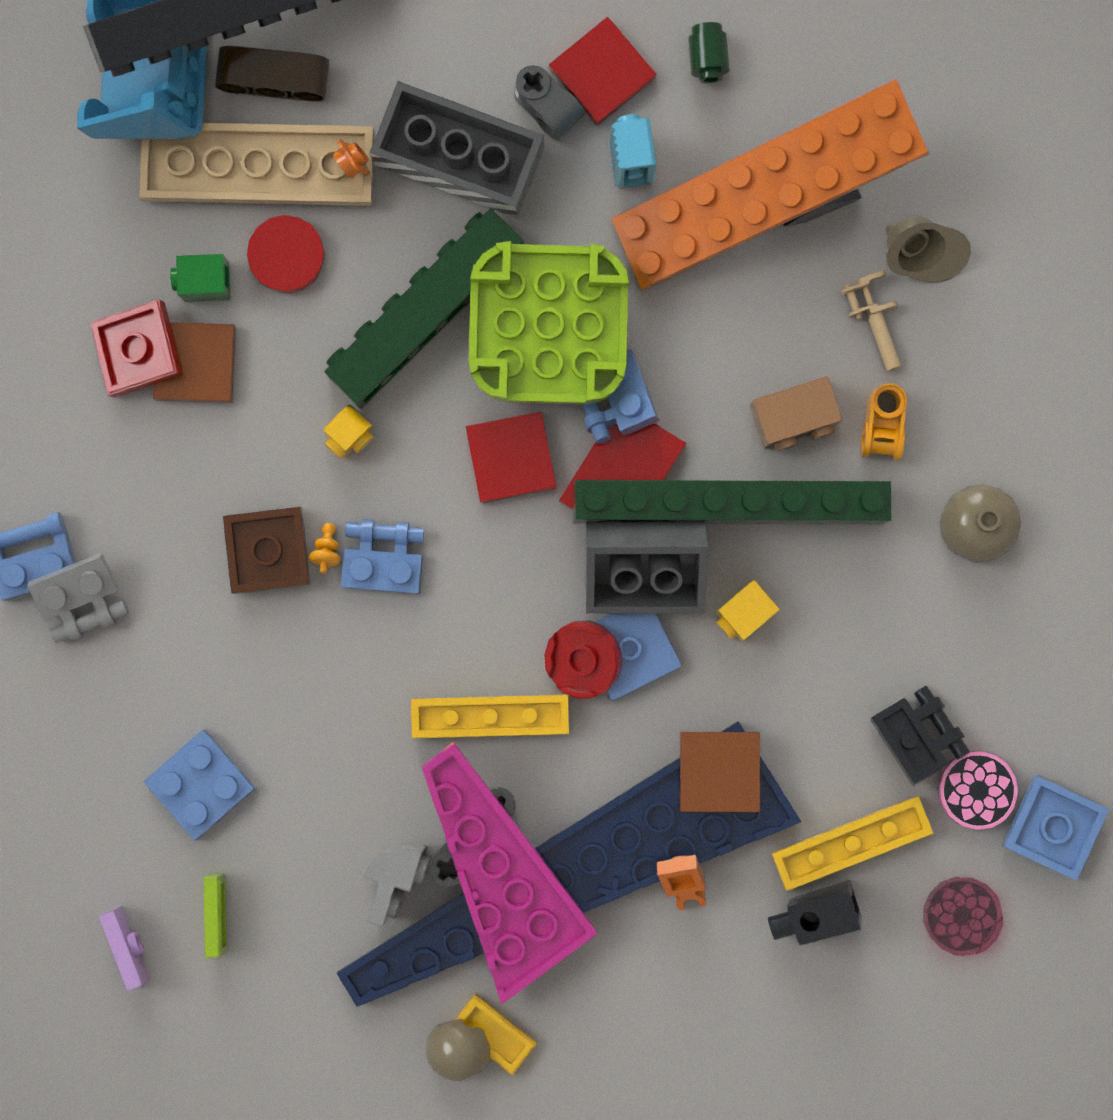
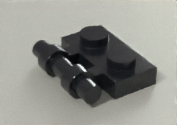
M927 686L914 693L921 704L919 708L913 710L904 697L871 717L870 720L913 787L947 767L948 763L941 754V751L950 748L957 760L970 753L962 740L965 737L959 727L954 728L943 711L945 705L939 697L935 698ZM930 718L941 736L932 740L921 723L923 720Z

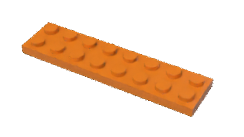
M894 79L611 219L641 289L646 290L919 160L930 153L898 80Z

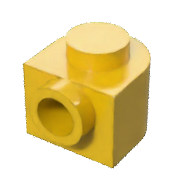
M349 404L323 429L325 436L328 438L324 444L339 459H342L345 455L348 456L353 450L356 453H360L373 439V436L369 433L373 425Z

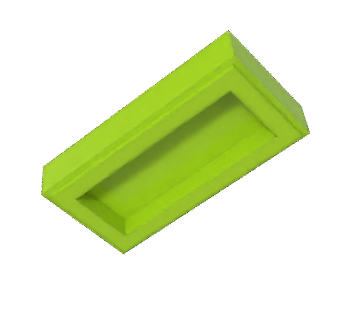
M224 873L209 874L203 877L205 958L220 957L227 951L226 875Z

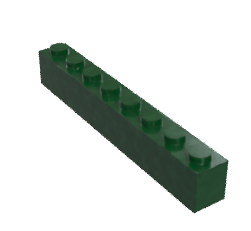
M575 480L573 483V523L586 524V521H705V524L882 525L891 521V481Z

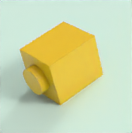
M752 580L715 611L720 617L716 624L730 640L736 636L740 641H743L780 609L756 581Z

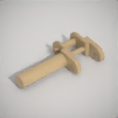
M882 270L859 278L856 281L857 285L851 286L850 283L846 284V289L840 291V294L847 295L852 312L848 314L849 318L856 316L858 320L862 318L861 314L867 312L868 320L886 371H891L901 367L882 312L889 308L893 309L898 304L897 301H892L878 306L877 303H873L868 289L870 282L887 276L886 271ZM863 290L868 306L860 308L855 295L856 291Z

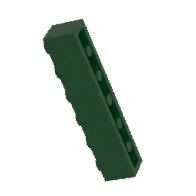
M491 208L484 215L481 212L475 214L465 225L464 229L467 231L456 242L451 239L444 244L437 253L439 259L429 269L423 266L412 276L409 281L412 285L401 296L396 293L389 298L381 309L384 313L374 323L371 320L365 322L354 334L357 340L346 350L343 347L339 348L327 360L326 364L329 367L324 373L360 410L470 303L472 269L482 254L496 246V243L511 241V244H524V240Z

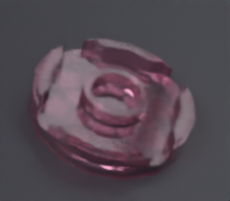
M955 876L940 882L929 893L923 907V923L928 936L942 950L956 956L979 954L986 951L998 939L1003 927L1001 903L998 896L987 884L971 877Z

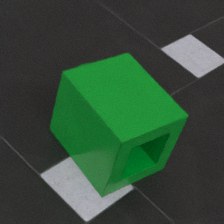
M223 254L176 256V268H171L170 271L171 287L173 291H177V295L184 302L231 300L229 261Z

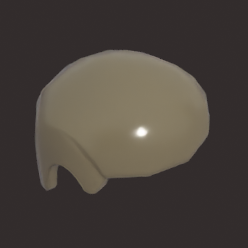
M455 1019L454 1021L450 1020L436 1025L428 1036L426 1055L432 1069L440 1076L451 1081H463L483 1071L490 1060V1045L484 1031L480 1027H469L463 1024L462 1019Z

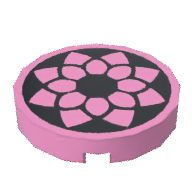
M972 751L959 760L953 758L940 774L938 786L939 803L946 815L961 826L975 830L993 828L1005 821L1015 808L1018 796L1016 777L1009 765L994 754Z

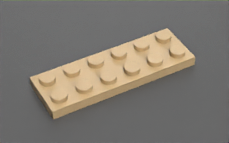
M202 123L201 132L193 137L185 139H141L139 198L142 201L372 206L373 161L370 156V150L374 143L373 126ZM340 139L350 144L356 142L364 150L369 159L366 165L370 170V174L365 175L361 172L352 179L340 168L333 156V153L340 149L337 144Z

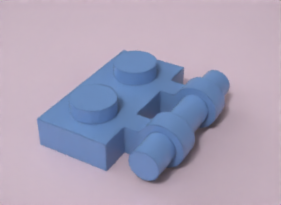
M631 349L627 350V365L623 381L615 393L608 397L611 408L601 411L598 403L582 405L586 414L584 423L587 431L593 433L596 444L607 443L611 439L607 428L616 424L620 432L626 436L660 421L635 354Z
M362 519V523L346 522L345 537L360 538V550L344 548L341 588L420 594L423 555L408 554V542L423 543L424 528L410 527L409 523L397 522L396 526L375 524V520ZM374 539L395 541V552L373 551Z

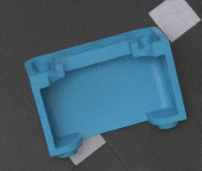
M87 0L86 18L90 24L160 0ZM185 45L171 49L172 58L150 65L148 58L133 62L136 70L117 77H113L110 70L103 72L101 99L99 101L92 98L84 100L80 104L77 114V129L94 139H185L199 135L203 122L207 46L187 52Z

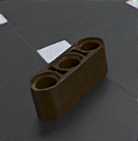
M241 46L219 47L215 88L233 94L312 102L324 101L330 60L324 56L310 53Z

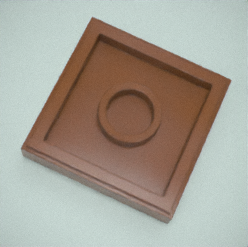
M170 322L183 375L154 384L153 399L156 401L233 403L236 326L234 324Z
M680 732V812H760V732Z

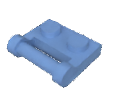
M60 512L47 515L46 520L0 533L1 600L7 601L31 594L27 587L29 581L76 563L66 526ZM49 534L53 536L54 545L10 558L5 556L3 549L5 547Z

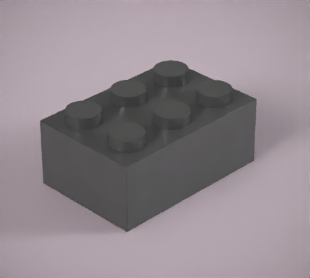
M586 521V613H705L708 558L705 521Z

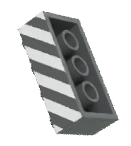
M397 81L370 150V156L373 164L378 167L518 218L544 150V135Z

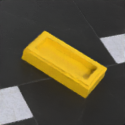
M476 993L455 1018L462 1019L463 1024L469 1027H480L484 1031L490 1045V1058L512 1076L537 1044V1041Z

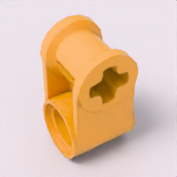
M892 383L883 384L871 392L866 402L860 455L861 457H868L869 454L892 456L894 460L900 461L905 444L904 425L907 396L898 385ZM880 393H888L894 397L896 406L892 413L883 412L879 408L877 399ZM875 440L889 441L890 443L877 442Z

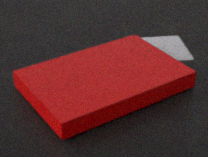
M655 423L626 436L620 432L617 424L607 428L611 439L607 443L600 445L596 444V442L594 443L560 497L559 502L573 510V483L575 480H664L686 443Z

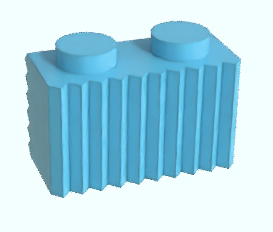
M637 114L621 116L611 126L610 136L615 186L625 188L651 184L654 181L656 158L650 118L641 119L640 115Z

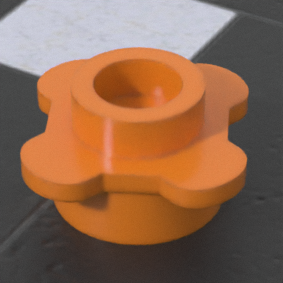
M340 139L337 142L340 149L333 153L340 168L352 179L361 172L365 175L370 174V170L366 165L369 159L364 150L356 142L350 144Z

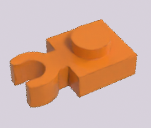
M696 855L676 856L670 860L657 862V875L667 897L675 896L676 907L680 911L685 910V901L687 900L698 901L700 907L706 905L705 876Z

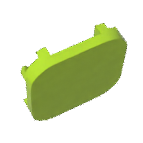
M511 241L496 243V246L483 253L477 263L473 265L470 278L468 360L472 379L479 390L491 399L507 403L586 405L602 402L613 395L623 381L627 365L629 281L627 269L624 268L619 258L605 249V246L590 243V246L511 244Z

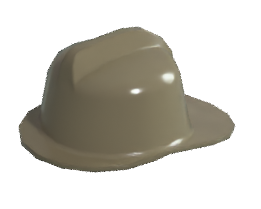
M910 216L901 220L896 225H888L886 228L888 235L887 265L892 272L926 282H941L959 274L969 261L971 255L970 242L963 233L956 229L933 223L922 216Z

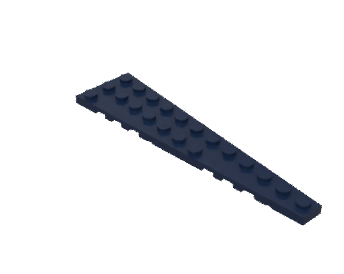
M737 721L729 727L722 730L721 732L745 731L739 723V721ZM761 756L760 812H680L679 757L538 845L535 849L585 913L626 896L635 890L659 882L660 880L657 875V862L670 860L676 856L696 855L700 864L801 823V820ZM464 892L336 973L356 1007L484 954Z

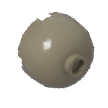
M985 484L968 486L953 494L947 501L948 503L945 505L940 517L941 536L949 550L975 563L992 561L1007 553L1017 540L1021 527L1019 509L1012 497L1000 488Z

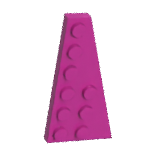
M452 742L422 765V771L439 816L446 842L502 1005L598 933L597 929L457 744Z

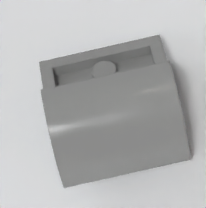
M410 842L400 843L386 849L369 865L363 878L379 882L367 922L384 926L390 917L395 919L396 914L399 913L405 891L399 889L410 892L416 883L422 884L426 878L431 857L424 856L427 846Z

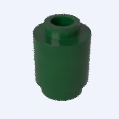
M717 22L696 24L691 28L692 35L688 37L691 75L699 78L701 83L719 82L723 79L722 75L730 71L727 34L722 31V24Z

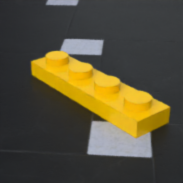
M568 695L411 699L412 738L569 734Z
M914 796L771 852L783 886L786 891H789L931 835L933 831L919 796Z

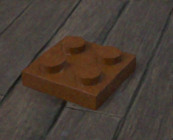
M302 507L223 516L232 594L311 585Z

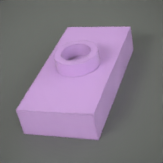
M122 906L98 916L126 990L129 991L149 981L150 978L141 954L144 953L142 940L136 931H131Z

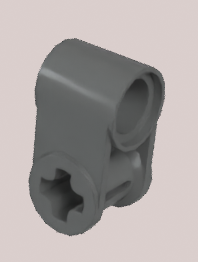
M530 65L524 67L518 73L515 87L517 102L553 140L558 141L585 115V111L578 100L567 90L563 89L542 67ZM526 83L530 86H534L536 83L539 84V92L534 89L529 92L525 91Z

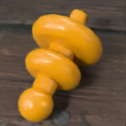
M325 523L323 525V538L317 539L314 543L315 548L318 550L312 551L308 556L311 563L320 566L319 573L326 574L328 568L336 567L341 563L340 555L335 553L339 549V543L333 539V535L336 532V527L333 523Z

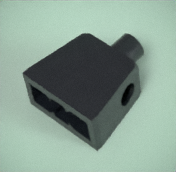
M850 880L789 899L787 912L768 917L774 940L796 935L799 945L861 930L862 915ZM812 912L818 916L819 920L809 922L804 918L803 914Z

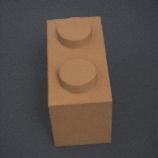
M828 376L754 399L750 404L764 449L774 446L776 452L798 445L796 438L811 434L812 439L816 440L835 433L834 426H837L842 421Z

